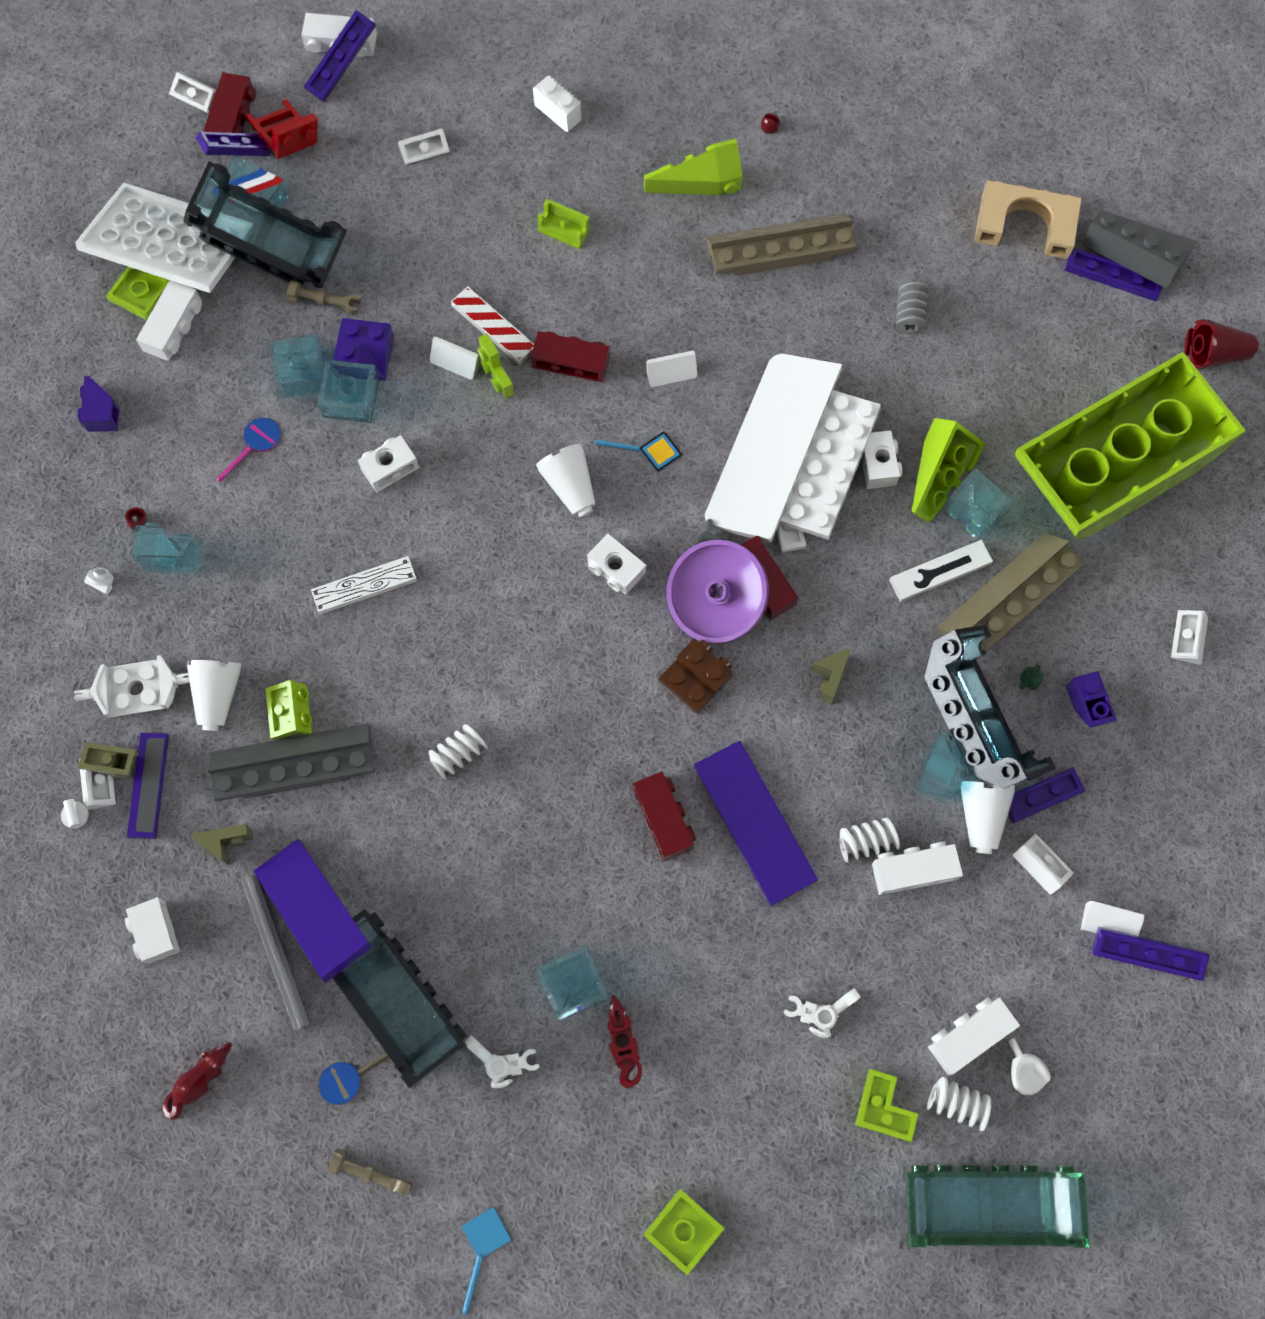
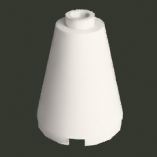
M580 444L562 448L560 453L554 456L550 454L536 464L538 471L572 515L578 514L579 517H584L593 512L592 507L596 504L584 449Z
M211 660L187 661L197 725H202V730L218 731L219 726L225 725L241 672V663L228 662V664H225L224 662Z
M961 781L960 788L970 847H976L975 853L992 854V849H998L1015 793V785L1003 789L991 783Z

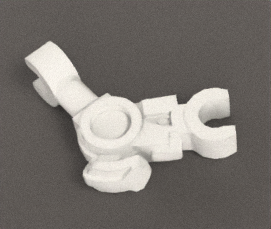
M853 988L833 1005H818L808 1001L804 1005L798 997L789 996L788 1000L795 1002L797 1009L794 1012L784 1010V1014L790 1018L801 1016L800 1022L813 1023L817 1027V1029L810 1027L811 1033L818 1037L828 1038L831 1036L829 1029L836 1024L839 1017L838 1014L860 999L861 996Z
M472 1035L465 1041L468 1045L467 1048L485 1063L486 1072L492 1079L490 1084L492 1088L508 1086L513 1080L504 1081V1078L511 1074L512 1076L522 1074L523 1068L529 1071L539 1068V1064L531 1066L526 1061L529 1055L536 1053L535 1049L525 1051L521 1057H519L518 1053L500 1056L492 1055Z

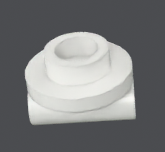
M96 567L87 572L84 582L105 594H109L112 590L111 584L114 577L107 569Z
M68 799L63 802L64 808L61 812L63 824L72 829L82 827L89 817V811L86 806L80 802H75L74 799Z

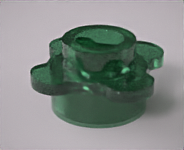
M1040 665L1026 667L1020 675V689L1023 690L1027 687L1035 690L1041 684L1044 673L1040 671Z

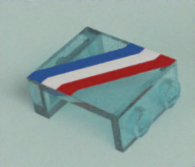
M237 156L227 167L228 173L231 176L230 184L241 186L248 193L256 197L265 198L276 207L286 201L288 190L284 179ZM213 186L210 193L215 202L218 191ZM231 200L224 202L222 208L229 203L255 216L258 226H262L264 218L261 215Z

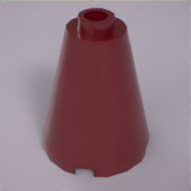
M1207 319L1194 322L1197 324L1194 328H1189L1184 344V353L1186 356L1190 355V360L1196 369H1205L1251 359L1259 348L1255 335Z

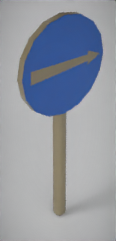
M405 1043L397 1045L400 1050L405 1048ZM384 1053L358 1070L346 1062H337L330 1065L323 1071L319 1080L321 1096L325 1101L333 1105H343L350 1102L356 1097L360 1089L361 1079L359 1075L389 1057L388 1054Z

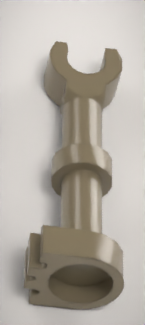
M294 280L290 281L286 292L288 303L297 305L299 298L302 297L317 301V304L320 305L327 303L339 306L350 315H357V308L351 307L350 304H360L361 302L358 295L353 294L347 297H339L327 294V291L321 289L318 292L302 288L301 283Z
M341 1149L335 1150L328 1166V1172L337 1175L342 1170L362 1178V1182L369 1183L371 1181L405 1196L409 1194L412 1183L376 1171L372 1165L368 1164L366 1167L347 1160L346 1151Z

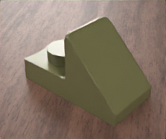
M844 649L812 664L810 671L826 676L819 692L824 693L822 702L832 703L850 650Z
M85 742L78 768L85 771L108 774L115 779L130 777L137 750Z
M247 824L192 833V839L228 865L226 844H229L231 847L245 845L246 840L253 839L252 829Z

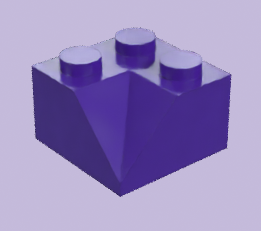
M342 318L333 358L337 374L386 381L394 343L391 324Z

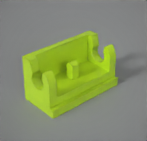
M546 199L543 206V215L538 214L537 231L580 249L590 232L589 216Z

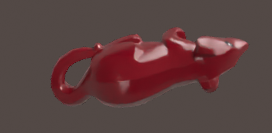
M612 995L608 1013L609 1021L607 1023L612 1037L610 1050L617 1067L621 1069L619 1076L620 1085L624 1088H633L642 1078L638 1044L636 1038L632 1035L631 1020L627 1015L626 1009L622 1006L617 996ZM637 1066L638 1072L633 1080H629V1075Z
M231 1042L216 1047L211 1051L203 1052V1058L198 1061L197 1065L179 1077L172 1092L167 1095L163 1104V1112L168 1119H178L182 1113L183 1106L189 1105L201 1098L208 1091L207 1085L209 1082L222 1074V1070L219 1067L225 1063L227 1055L231 1050ZM173 1097V1108L170 1110V1100Z

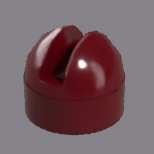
M768 113L762 119L761 128L767 134L776 133L780 127L779 117L774 113Z
M138 507L130 508L125 514L126 523L130 528L139 530L146 525L147 517L143 509ZM135 516L138 522L135 523L132 517Z

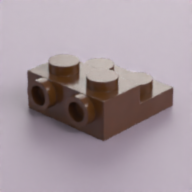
M693 639L680 652L676 661L659 677V681L698 714L732 678L733 671L730 670L732 665L724 657L718 659L711 653L713 649L704 640L698 642Z

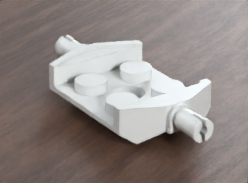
M161 655L157 656L156 660L107 667L102 664L98 669L92 687L90 689L75 690L74 698L76 702L93 699L107 718L168 709L173 703L176 688H179L178 685L190 683L188 673L174 674ZM136 683H142L143 691L138 695H132L131 687Z

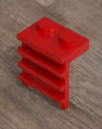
M287 99L282 100L285 108L261 118L255 119L251 113L246 115L247 120L252 125V129L259 133L261 140H265L268 149L274 151L277 160L316 144L318 139V118L313 113L301 117ZM293 116L292 118H289V119H287V120H284V121H282V122H279V123H277V124H274V125H272V126H269V127L263 129V127H266V126H268V125H271V124H273V123H276V122H278V121H281V120H283V119H286V118H288V117Z

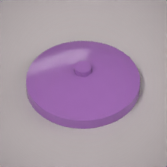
M727 540L701 542L684 552L674 564L667 582V603L674 621L691 637L708 643L735 641L753 630L765 613L769 599L767 574L758 558L747 548Z

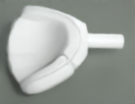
M1015 1038L1009 1040L1008 1042L1016 1055L1011 1065V1078L1014 1088L1023 1095L1038 1093L1050 1081V1071L1039 1057L1029 1053L1023 1054Z

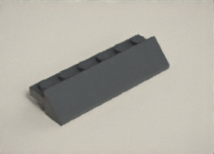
M369 724L214 751L211 753L208 772L211 775L213 800L217 802L239 797L247 799L350 780V777L375 773Z

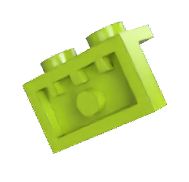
M288 680L265 688L270 738L278 740L297 733L304 735L312 733V718L308 701L309 692L306 684Z

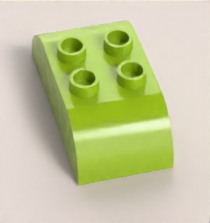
M1181 352L1017 448L1015 457L1076 539H1083L1105 529L1198 472L1229 448L1246 430L1184 352Z

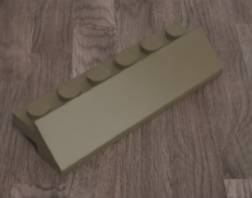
M846 214L706 236L710 258L713 260L716 275L737 271L739 275L829 261L832 260L833 255L856 252L857 249L852 229L853 220Z
M1044 533L936 629L944 636L955 629L986 625L991 637L982 640L980 648L987 652L1059 589L1085 562L1067 545L1069 543L1068 540Z

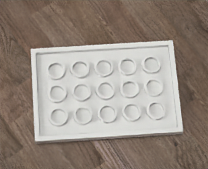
M123 183L75 242L76 248L79 251L211 293L236 258L203 242L199 238L201 231L193 225L189 227L183 221L189 203L127 183ZM200 207L201 212L208 217L210 210ZM219 213L214 224L215 227L246 242L254 232V225L252 223Z

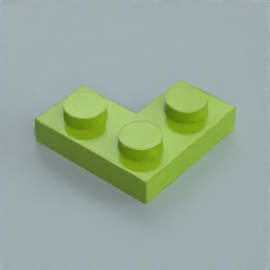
M487 333L478 337L480 348L477 351L482 359L480 360L482 369L486 374L490 372L493 377L491 382L497 393L502 392L505 399L513 396V383L501 365L498 350Z
M869 1069L855 1125L912 1142L918 1113L891 1105L898 1077Z

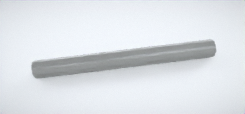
M256 875L246 876L241 882L293 1029H304L309 1026L310 1022L259 880Z

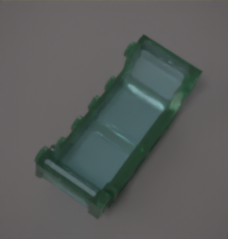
M913 1165L911 1166V1171H903V1177L906 1178L908 1219L906 1246H1074V1248H1090L1085 1176L1082 1172H1075L1074 1166H1056V1172L1038 1171V1166L1021 1165L1020 1171H1009L1008 1165H991L992 1171H981L980 1165H963V1171H952V1165H934L935 1171H929L928 1166Z

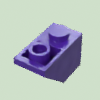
M84 376V384L80 387L82 405L78 409L79 422L83 424L88 432L118 431L119 407L90 376Z
M1099 671L1074 677L1066 685L1074 711L1090 728L1117 720Z

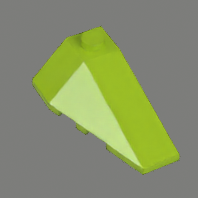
M736 138L705 147L707 152L696 157L690 154L685 157V161L676 166L668 164L644 175L645 193L722 195L734 194L741 190L743 175Z
M934 418L924 440L911 512L928 523L933 520L947 502V494L951 488L957 489L962 483L959 478L965 471L971 472L985 445L982 440L957 421Z

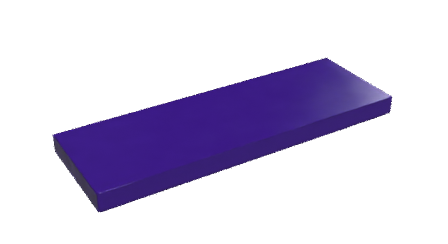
M741 741L693 765L770 907L818 881L817 876Z
M296 839L254 870V873L325 983L372 948L299 839Z

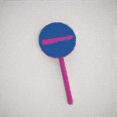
M258 418L248 423L243 435L248 447L217 478L218 482H221L252 449L264 452L277 446L281 438V431L275 421L269 418Z

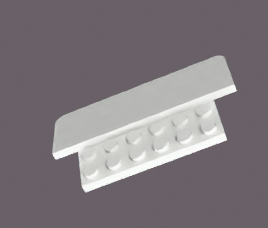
M787 354L773 356L768 362L705 513L706 522L707 519H712L713 528L749 538L758 536L761 541L770 543L779 524L829 540L880 412L881 404L834 390L842 370V364Z

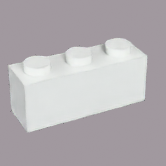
M306 13L301 34L305 50L314 53L327 52L351 17ZM376 27L356 56H373L377 36Z
M171 280L168 282L136 339L144 352L167 361L170 360L173 354L177 353L180 340L184 334L189 332L194 315L198 314L202 307V300L197 290Z
M945 841L931 844L930 849L921 851L920 847L908 848L904 850V854L895 856L893 852L877 855L878 859H875L872 863L879 895L955 881L963 876L955 844L946 845Z
M987 997L975 1006L978 1011L973 1015L963 1014L953 1022L956 1027L947 1032L944 1028L931 1037L934 1043L929 1045L928 1048L947 1075L956 1073L1020 1026L1000 997L993 1000Z

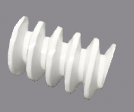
M467 724L463 725L464 734L459 731L454 732L456 740L450 737L446 738L447 747L441 743L437 744L439 753L433 750L428 751L431 763L445 781V771L452 775L455 774L454 764L462 769L464 767L462 758L471 762L470 752H474L478 756L481 754L478 746L481 745L488 749L480 735Z
M883 818L881 824L878 820H873L871 827L868 823H862L861 829L857 825H853L850 828V832L847 828H841L840 848L845 862H848L849 854H852L855 860H859V851H862L867 858L871 848L876 855L880 853V846H883L886 852H890L891 843L894 844L897 850L900 848L897 831L888 818Z
M941 1077L935 1083L927 1103L928 1110L933 1104H937L936 1113L939 1115L946 1108L947 1118L951 1119L955 1112L958 1113L959 1123H962L965 1117H969V1127L971 1128L977 1121L980 1122L979 1130L981 1132L985 1130L991 1113V1098L989 1095L984 1094L980 1098V1093L977 1090H973L969 1094L967 1086L963 1085L959 1089L958 1083L955 1081L950 1082L948 1085L945 1077Z

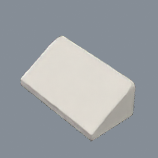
M176 72L169 94L209 113L216 89L187 75Z
M443 128L398 141L405 165L450 152Z
M434 336L430 362L473 380L480 368L478 354Z
M692 350L647 360L646 373L650 386L655 387L696 378L695 351Z
M1178 610L1171 653L1172 659L1198 665L1202 664L1208 616L1205 611Z
M80 769L83 803L86 808L91 810L115 805L113 777L104 773Z
M1036 833L1013 854V857L1050 895L1058 890L1074 874Z
M1089 901L1085 904L1081 930L1097 934L1098 927L1139 936L1145 915Z

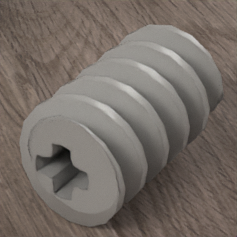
M913 278L902 279L898 284L897 323L895 329L902 334H912L917 330L925 328L927 325L925 319L927 317L926 310L928 304L926 302L928 301L927 293L929 287Z

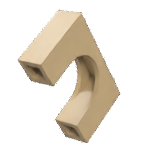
M987 180L982 193L974 242L998 246L1003 234L1005 217L1016 210H1029L1038 214L1047 225L1048 235L1044 255L1068 259L1075 244L1082 198L1073 197L1069 194L1063 195L1047 190L1026 188L1025 186L1004 184L1000 181Z

